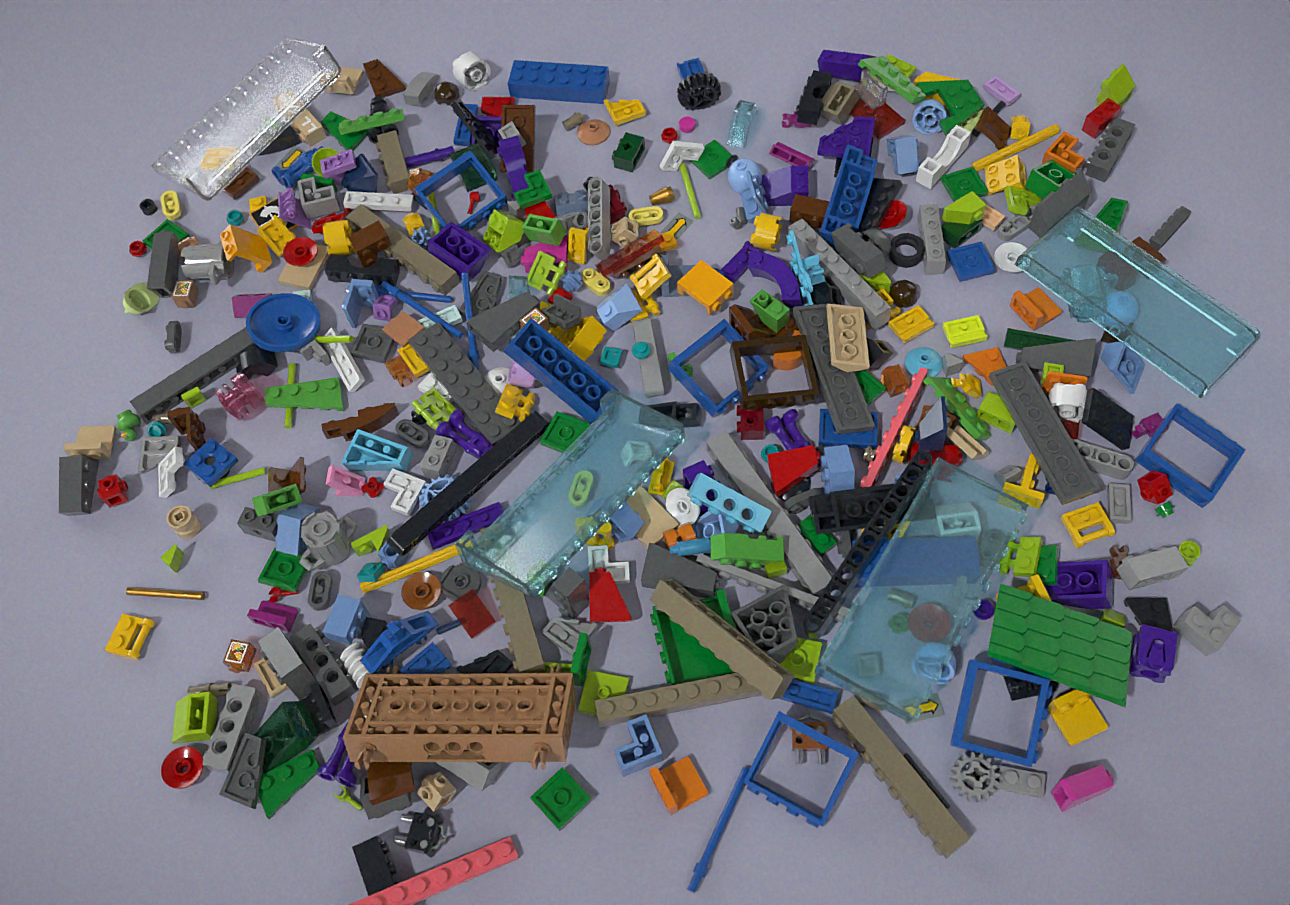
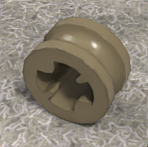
M869 445L862 461H868L869 464L871 460L874 461L877 448L872 449V446Z

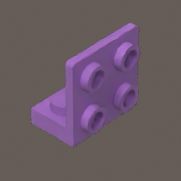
M352 149L320 160L322 174L325 179L330 177L334 179L336 185L342 183L343 172L357 167L356 156Z

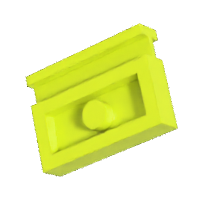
M979 315L943 322L942 325L946 338L950 343V348L986 341L988 337L984 332L985 329Z

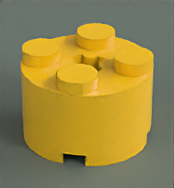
M761 213L760 216L756 215L754 220L756 230L755 233H752L750 239L753 247L775 252L776 248H773V246L779 242L782 229L779 220L783 221V217Z
M348 220L324 223L323 234L325 244L330 247V249H327L329 255H351L355 253L347 237L353 234Z

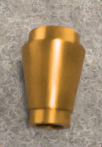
M665 186L649 195L652 205L670 203L675 199L671 186Z

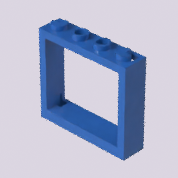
M471 150L414 188L419 199L442 229L447 224L426 196L471 166L474 167L497 198L457 226L465 231L474 229L479 222L490 218L494 209L501 210L507 204L506 195Z
M725 319L670 361L667 368L712 417L716 414H723L728 409L727 405L730 403L735 404L739 400L737 389L718 405H715L681 367L721 335L730 344L732 341L744 340ZM759 355L743 356L748 364L757 372L746 381L748 392L754 388L755 382H761L768 376L766 372L770 366Z
M1176 403L1165 415L1134 461L1148 471L1154 470L1166 474L1171 487L1203 508L1213 500L1245 452V449L1236 444L1237 442L1223 435L1221 431L1214 429L1203 419L1195 416L1187 408ZM1171 419L1228 458L1208 489L1150 450Z
M970 659L967 665L950 746L1032 767L1033 763L1036 764L1039 751L1036 750L1037 741L1041 742L1043 729L1040 728L1041 721L1045 720L1048 707H1044L1046 698L1049 699L1052 692V686L1049 685L1050 680ZM978 669L1040 685L1025 758L962 741Z
M779 711L743 783L748 785L746 789L756 795L759 792L765 794L768 802L776 806L781 803L787 807L786 811L796 817L801 814L807 818L806 822L816 828L819 825L823 827L852 771L859 753ZM783 723L849 758L821 816L755 780Z

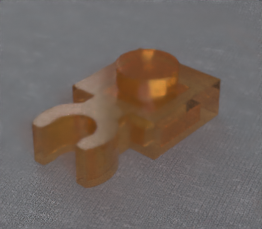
M401 355L384 363L394 380L398 378L401 387H404L403 380L409 379L411 383L413 382L411 375L408 373L410 372L409 367Z

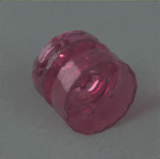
M238 372L230 378L234 386L233 388L223 384L222 387L226 392L225 394L219 388L214 392L224 409L241 421L243 416L240 410L249 415L250 413L246 405L249 404L252 408L256 409L265 400L252 382L242 372Z

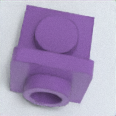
M381 294L373 303L374 319L390 322V319H392L391 311L398 304V299L391 295Z

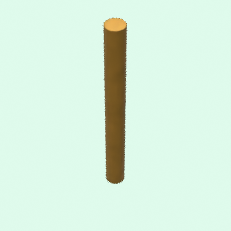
M133 587L126 589L127 595L192 600H204L205 598L204 592Z

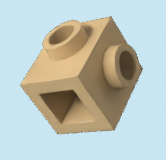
M627 217L614 223L611 228V240L623 247H626L638 238V223Z
M440 771L434 775H427L421 781L422 785L417 794L434 812L448 805L457 789Z

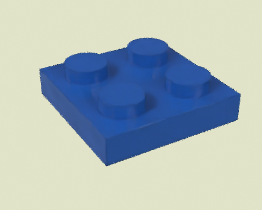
M982 242L947 250L948 259L959 282L994 273L995 268Z

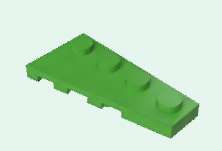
M880 56L860 60L858 66L862 69L864 67L870 70L869 73L874 77H881L883 79L882 83L895 87V92L909 102L917 103L924 101L926 95L921 92V89L915 86L908 77L904 76L899 68L893 66L888 58Z
M927 376L923 380L927 386L931 384L936 390L934 394L938 399L941 396H945V401L949 404L947 409L961 418L959 422L975 440H987L991 436L987 431V426L976 416L977 412L966 402V397L956 387L952 386L950 378Z

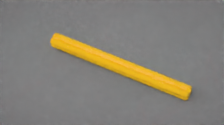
M1053 124L973 162L972 166L976 172L984 169L988 165L1003 160L1059 133L1060 127L1057 124Z
M467 538L387 571L376 582H361V591L363 593L370 592L473 549L471 540Z

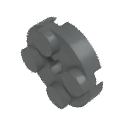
M460 563V565L456 566L451 565L441 576V588L445 596L451 601L468 603L480 591L481 577L477 569L469 563ZM465 579V584L463 586H458L457 581Z

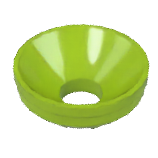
M328 147L317 150L312 157L314 171L319 176L324 177L320 160L339 153Z

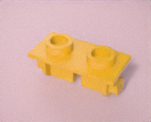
M661 455L655 461L648 489L649 494L662 496L670 484L675 462L670 461L667 455Z

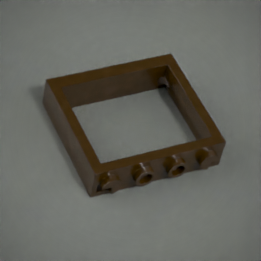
M806 334L731 342L729 352L741 410L752 409L754 411L759 408L773 409L779 406L792 407L798 404L808 405L809 403H816L819 390ZM801 352L809 389L748 395L741 357Z

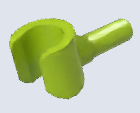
M340 786L344 790L343 795L337 796L334 793V796L340 802L350 803L361 811L363 806L350 796V792L345 787Z

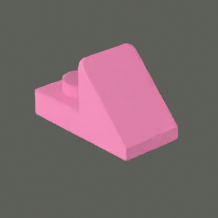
M332 465L328 468L325 485L336 488V496H362L361 487L365 485L366 478Z

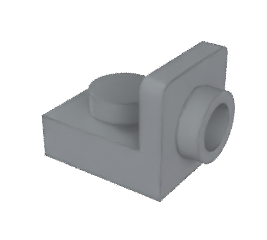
M512 121L498 130L503 139L518 135L521 146L526 145V142Z
M315 339L300 350L306 361L314 357L317 362L322 361L325 366L332 363L327 352Z

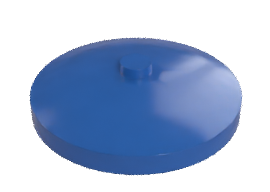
M292 293L274 294L261 299L253 305L246 317V328L250 339L257 346L272 352H290L306 346L317 336L321 326L319 311L315 304L301 295Z

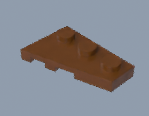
M378 59L363 63L375 97L383 96L385 98L406 90V86Z

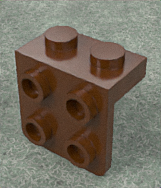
M190 407L167 411L168 419L181 435L187 434V440L195 451L206 443L204 439V433H206L205 424L199 420L198 414L194 413Z

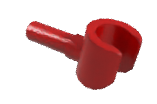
M479 191L470 192L469 194L470 205L468 214H472L474 202L480 201Z
M273 587L269 592V595H272L269 601L276 603L282 596L298 594V589L295 593L281 591L280 588Z

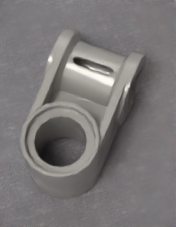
M570 212L554 218L561 222L566 231L565 235L569 234L571 227L581 229L588 225V215L585 212Z

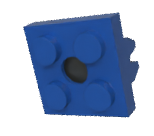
M211 437L183 464L199 480L211 488L219 479L228 476L230 469L238 462V459Z

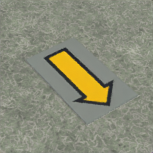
M294 146L275 166L285 170L292 166L299 159V156L307 151Z
M678 213L659 234L672 230L677 240L693 223V220Z
M938 693L898 702L906 724L945 715Z

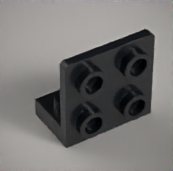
M318 682L310 685L312 693L308 697L285 708L297 742L300 745L339 726L328 698Z

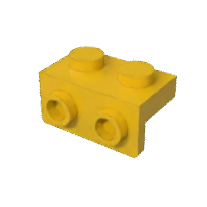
M276 215L272 216L270 222L257 229V233L279 258L283 256L285 245L292 239L297 238L292 231L286 228L285 222Z

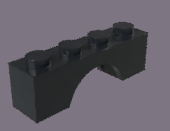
M813 70L812 75L808 76L807 85L804 86L803 95L800 96L799 105H797L795 115H798L797 122L817 126L822 102L817 100V98L824 97L831 86L833 73Z
M330 254L324 271L329 281L351 283L352 279L371 280L374 284L378 285L386 281L392 286H396L400 267L397 259L379 258L376 263L369 267L358 268L350 264L347 255Z

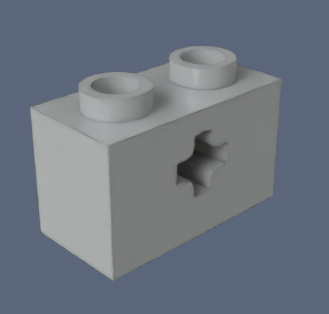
M434 435L421 465L425 478L437 480L438 474L442 478L445 477L457 450L453 439Z

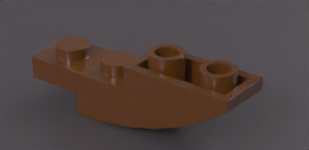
M395 402L365 407L358 410L357 417H348L337 421L332 420L321 424L322 431L327 439L343 436L346 442L351 441L357 429L370 434L376 432L393 421L399 415V411Z

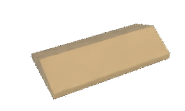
M827 304L831 364L847 373L869 369L863 307Z

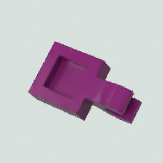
M795 111L793 114H782L783 120H787L782 121L783 128H788L792 124L795 127H811L810 124L797 122L798 115H795Z
M1157 412L1141 419L1139 425L1134 427L1136 430L1132 431L1131 434L1135 439L1145 434L1151 437L1163 420ZM1167 425V427L1164 429V431H1163L1162 433H1164V432H1166V431L1168 430V428H1169L1168 425Z

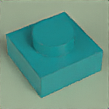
M605 346L600 359V365L618 369L623 355L622 349Z
M366 563L358 573L357 578L359 582H376L385 571L383 563Z

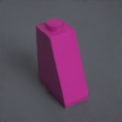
M564 235L559 246L538 243L525 248L524 255L521 256V265L525 267V272H530L540 250L555 257L556 260L553 265L557 267L560 261L567 263L564 269L566 273L568 271V235Z
M1103 765L1060 780L1051 790V794L1060 810L1064 812L1109 791L1114 786L1113 777L1108 770L1104 769Z

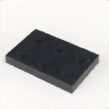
M1089 389L1087 391L1082 423L1122 451L1129 449L1134 416L1097 389Z

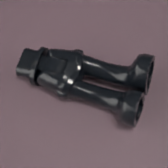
M383 96L371 99L369 116H373L376 112H389L390 109ZM392 123L384 125V133L396 130L397 135H399L396 125ZM381 126L373 127L369 130L368 138L370 142L374 144L378 142L377 135L383 134Z

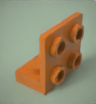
M1036 288L1026 295L1018 290L1013 293L1009 306L1033 331L1062 313V310L1040 288Z
M1048 371L1043 385L1040 387L1044 394L1049 397V392L1055 383L1086 385L1088 377Z
M688 756L660 771L657 766L649 770L650 778L670 816L708 796V791Z

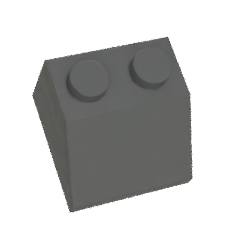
M361 776L360 800L368 820L381 818L393 811L404 810L407 806L411 805L410 793L372 805L369 799L368 776Z

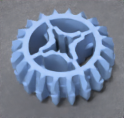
M438 474L437 480L431 478L432 483H425L426 489H421L422 495L419 496L420 508L424 507L457 477L454 474L451 477L446 474L442 478ZM472 498L468 499L442 524L448 520L451 521L460 517L459 515L461 514L466 515L465 509H470L469 503L472 502Z

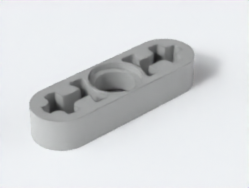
M1029 206L1026 215L1017 214L1001 224L998 230V237L1003 241H1010L1027 230L1036 206ZM1022 221L1024 225L1018 226L1015 222Z

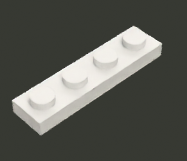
M346 191L343 205L344 208L353 209L361 204L370 210L412 212L414 196Z
M331 327L324 336H340L336 328ZM323 343L348 391L355 392L365 379L345 343Z

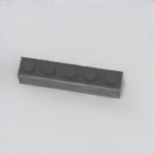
M1184 206L1176 209L1173 213L1174 215H1170L1167 222H1164L1161 226V229L1156 231L1155 236H1151L1149 245L1159 251L1189 218L1192 211Z

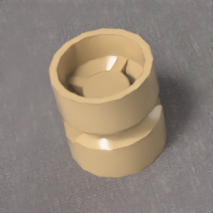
M178 505L168 512L167 523L180 538L191 539L198 535L201 530V522L187 506Z

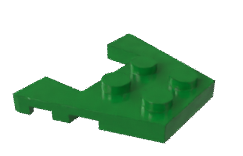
M969 80L916 83V86L921 89V92L926 97L938 93L951 113V117L942 119L939 122V126L945 136L956 125L961 126L965 120H969L981 111L985 105Z

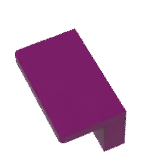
M272 293L237 294L233 296L234 317L246 318L253 305L261 299L271 296Z
M263 600L258 610L250 609L247 616L255 624L274 629L279 627L282 631L290 632L299 611L295 608Z

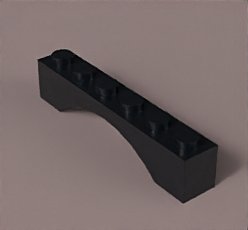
M824 276L825 282L812 285L813 292L810 295L814 304L841 305L840 289L830 277ZM866 337L869 369H879L893 353L883 341Z

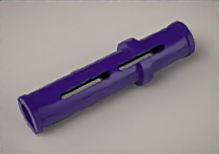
M452 145L441 149L435 148L433 151L405 157L404 159L407 168L437 160L439 162L441 159L455 156Z

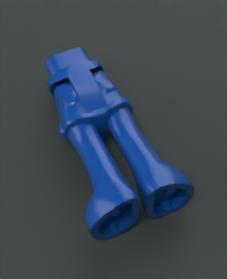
M324 147L313 148V151L309 150L303 153L292 166L285 170L275 166L271 169L272 174L282 186L293 189L298 183L297 181L301 180L300 178L303 173L307 174L314 171L312 157L317 150Z

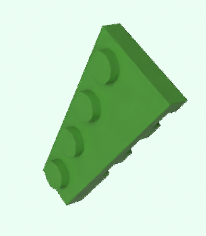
M339 377L264 388L267 407L290 409L292 407H301V409L308 410L309 408H320V410L326 411L328 409L344 411Z

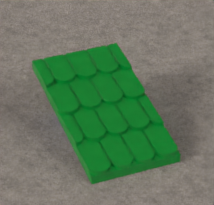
M1000 584L988 648L991 665L1038 677H1045L1126 708L1132 633L1129 630L1099 621V618L1064 608L1058 603L1033 596V593Z

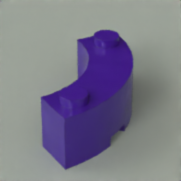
M518 135L499 140V148H497L499 158H503L513 194H511L512 201H516L514 197L515 192L529 188L524 178V175L528 174V170L525 166L526 161Z
M763 252L749 253L748 268L753 277H762L772 282L774 281L780 287L782 302L786 307L804 306V300L797 279L783 261Z

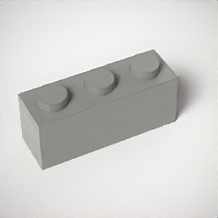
M1164 546L1155 552L1145 551L1136 557L1133 555L1127 556L1116 570L1128 590H1133L1179 577L1189 567L1176 546L1170 548Z

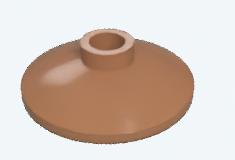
M598 119L583 122L577 130L579 140L586 145L601 144L610 135L607 123Z

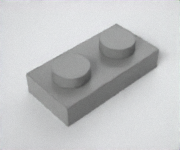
M1109 483L1107 486L1109 521L1111 523L1130 524V485Z
M1000 765L998 774H1000L998 779L1000 785L997 788L998 790L1037 798L1044 797L1045 774Z

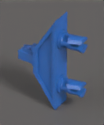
M429 611L399 620L396 623L393 620L387 625L388 629L381 633L360 661L370 674H374L380 668L387 669L388 663L393 666V659L414 643L422 644L421 639L423 638L426 641V635L440 624Z

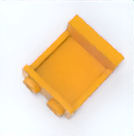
M229 225L222 231L220 238L228 261H232L235 256L254 262L256 271L263 273L272 264L267 243L261 236L233 225Z
M700 260L677 282V291L682 296L687 293L703 305L710 316L713 312H717L726 300L728 301L732 298L734 283L703 260Z

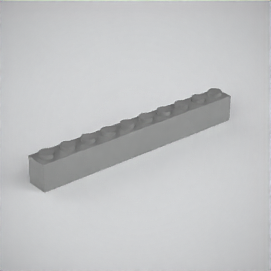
M725 430L706 441V451L733 489L772 511L763 528L764 533L769 539L783 537L784 561L808 594L819 597L833 577L832 572L825 569L823 560L812 551L810 542L802 537L798 525L791 522L789 513L785 508H781L777 496L774 493H770L766 481L763 478L760 479L757 475L756 467L753 464H749L745 452L742 449L739 450L736 446L735 438L732 435L729 436Z

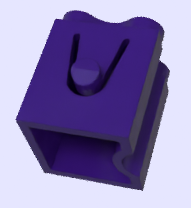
M1142 624L1139 633L1133 636L1129 674L1134 677L1148 678L1156 683H1164L1165 678L1171 675L1174 667L1178 633Z

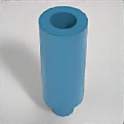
M708 537L676 542V545L670 546L669 550L671 554L677 553L678 556L706 553L711 551V543Z

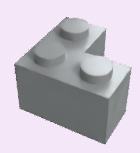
M314 177L297 181L301 205L307 219L341 211L333 185L318 188Z
M1194 606L1184 611L1172 628L1207 656L1220 650L1241 619L1225 606L1211 611L1208 616Z

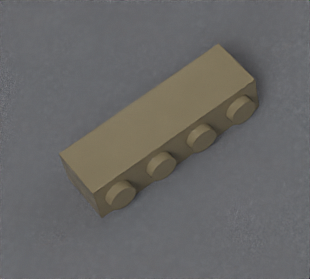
M396 130L377 135L378 142L376 146L378 152L382 153L379 154L381 164L385 165L382 166L384 176H388L385 179L388 189L391 188L393 194L412 190L408 188L409 173Z

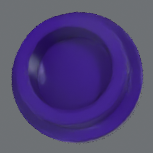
M978 600L973 606V614L980 620H988L994 614V607L988 600Z

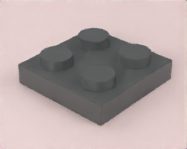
M363 323L350 354L352 357L385 363L395 341L382 332L381 329L383 327Z

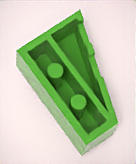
M721 533L710 536L711 560L719 561L720 565L734 564V567L749 566V569H761L762 565L784 561L783 537L766 540V536L759 535V539L748 537V534Z

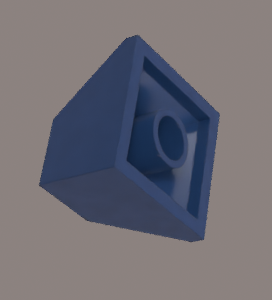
M359 154L355 158L357 167L343 172L342 185L348 191L377 193L378 173L364 154Z
M941 396L919 423L918 431L914 432V443H918V451H942L947 433L945 396Z

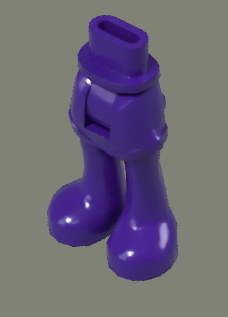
M456 409L449 417V423L443 421L436 429V435L453 439V442L461 446L466 453L479 459L493 445L483 434L477 433L468 427L464 422V413L460 409ZM454 429L457 430V431H459L460 433H462V434L465 435L466 437H468V438H469V441H467V440L464 439L462 436H460L458 433H456V432L454 431Z
M796 409L788 410L781 419L779 416H774L766 421V429L777 436L786 450L811 445L797 428L796 422L799 418V413ZM783 426L788 430V432L794 439L795 443H792V441L789 439Z
M346 724L337 737L338 742L327 763L320 766L317 775L328 781H334L336 778L342 785L355 787L357 783V777L353 773L355 762H350L348 754L337 773L338 765L346 749L343 740L347 727Z

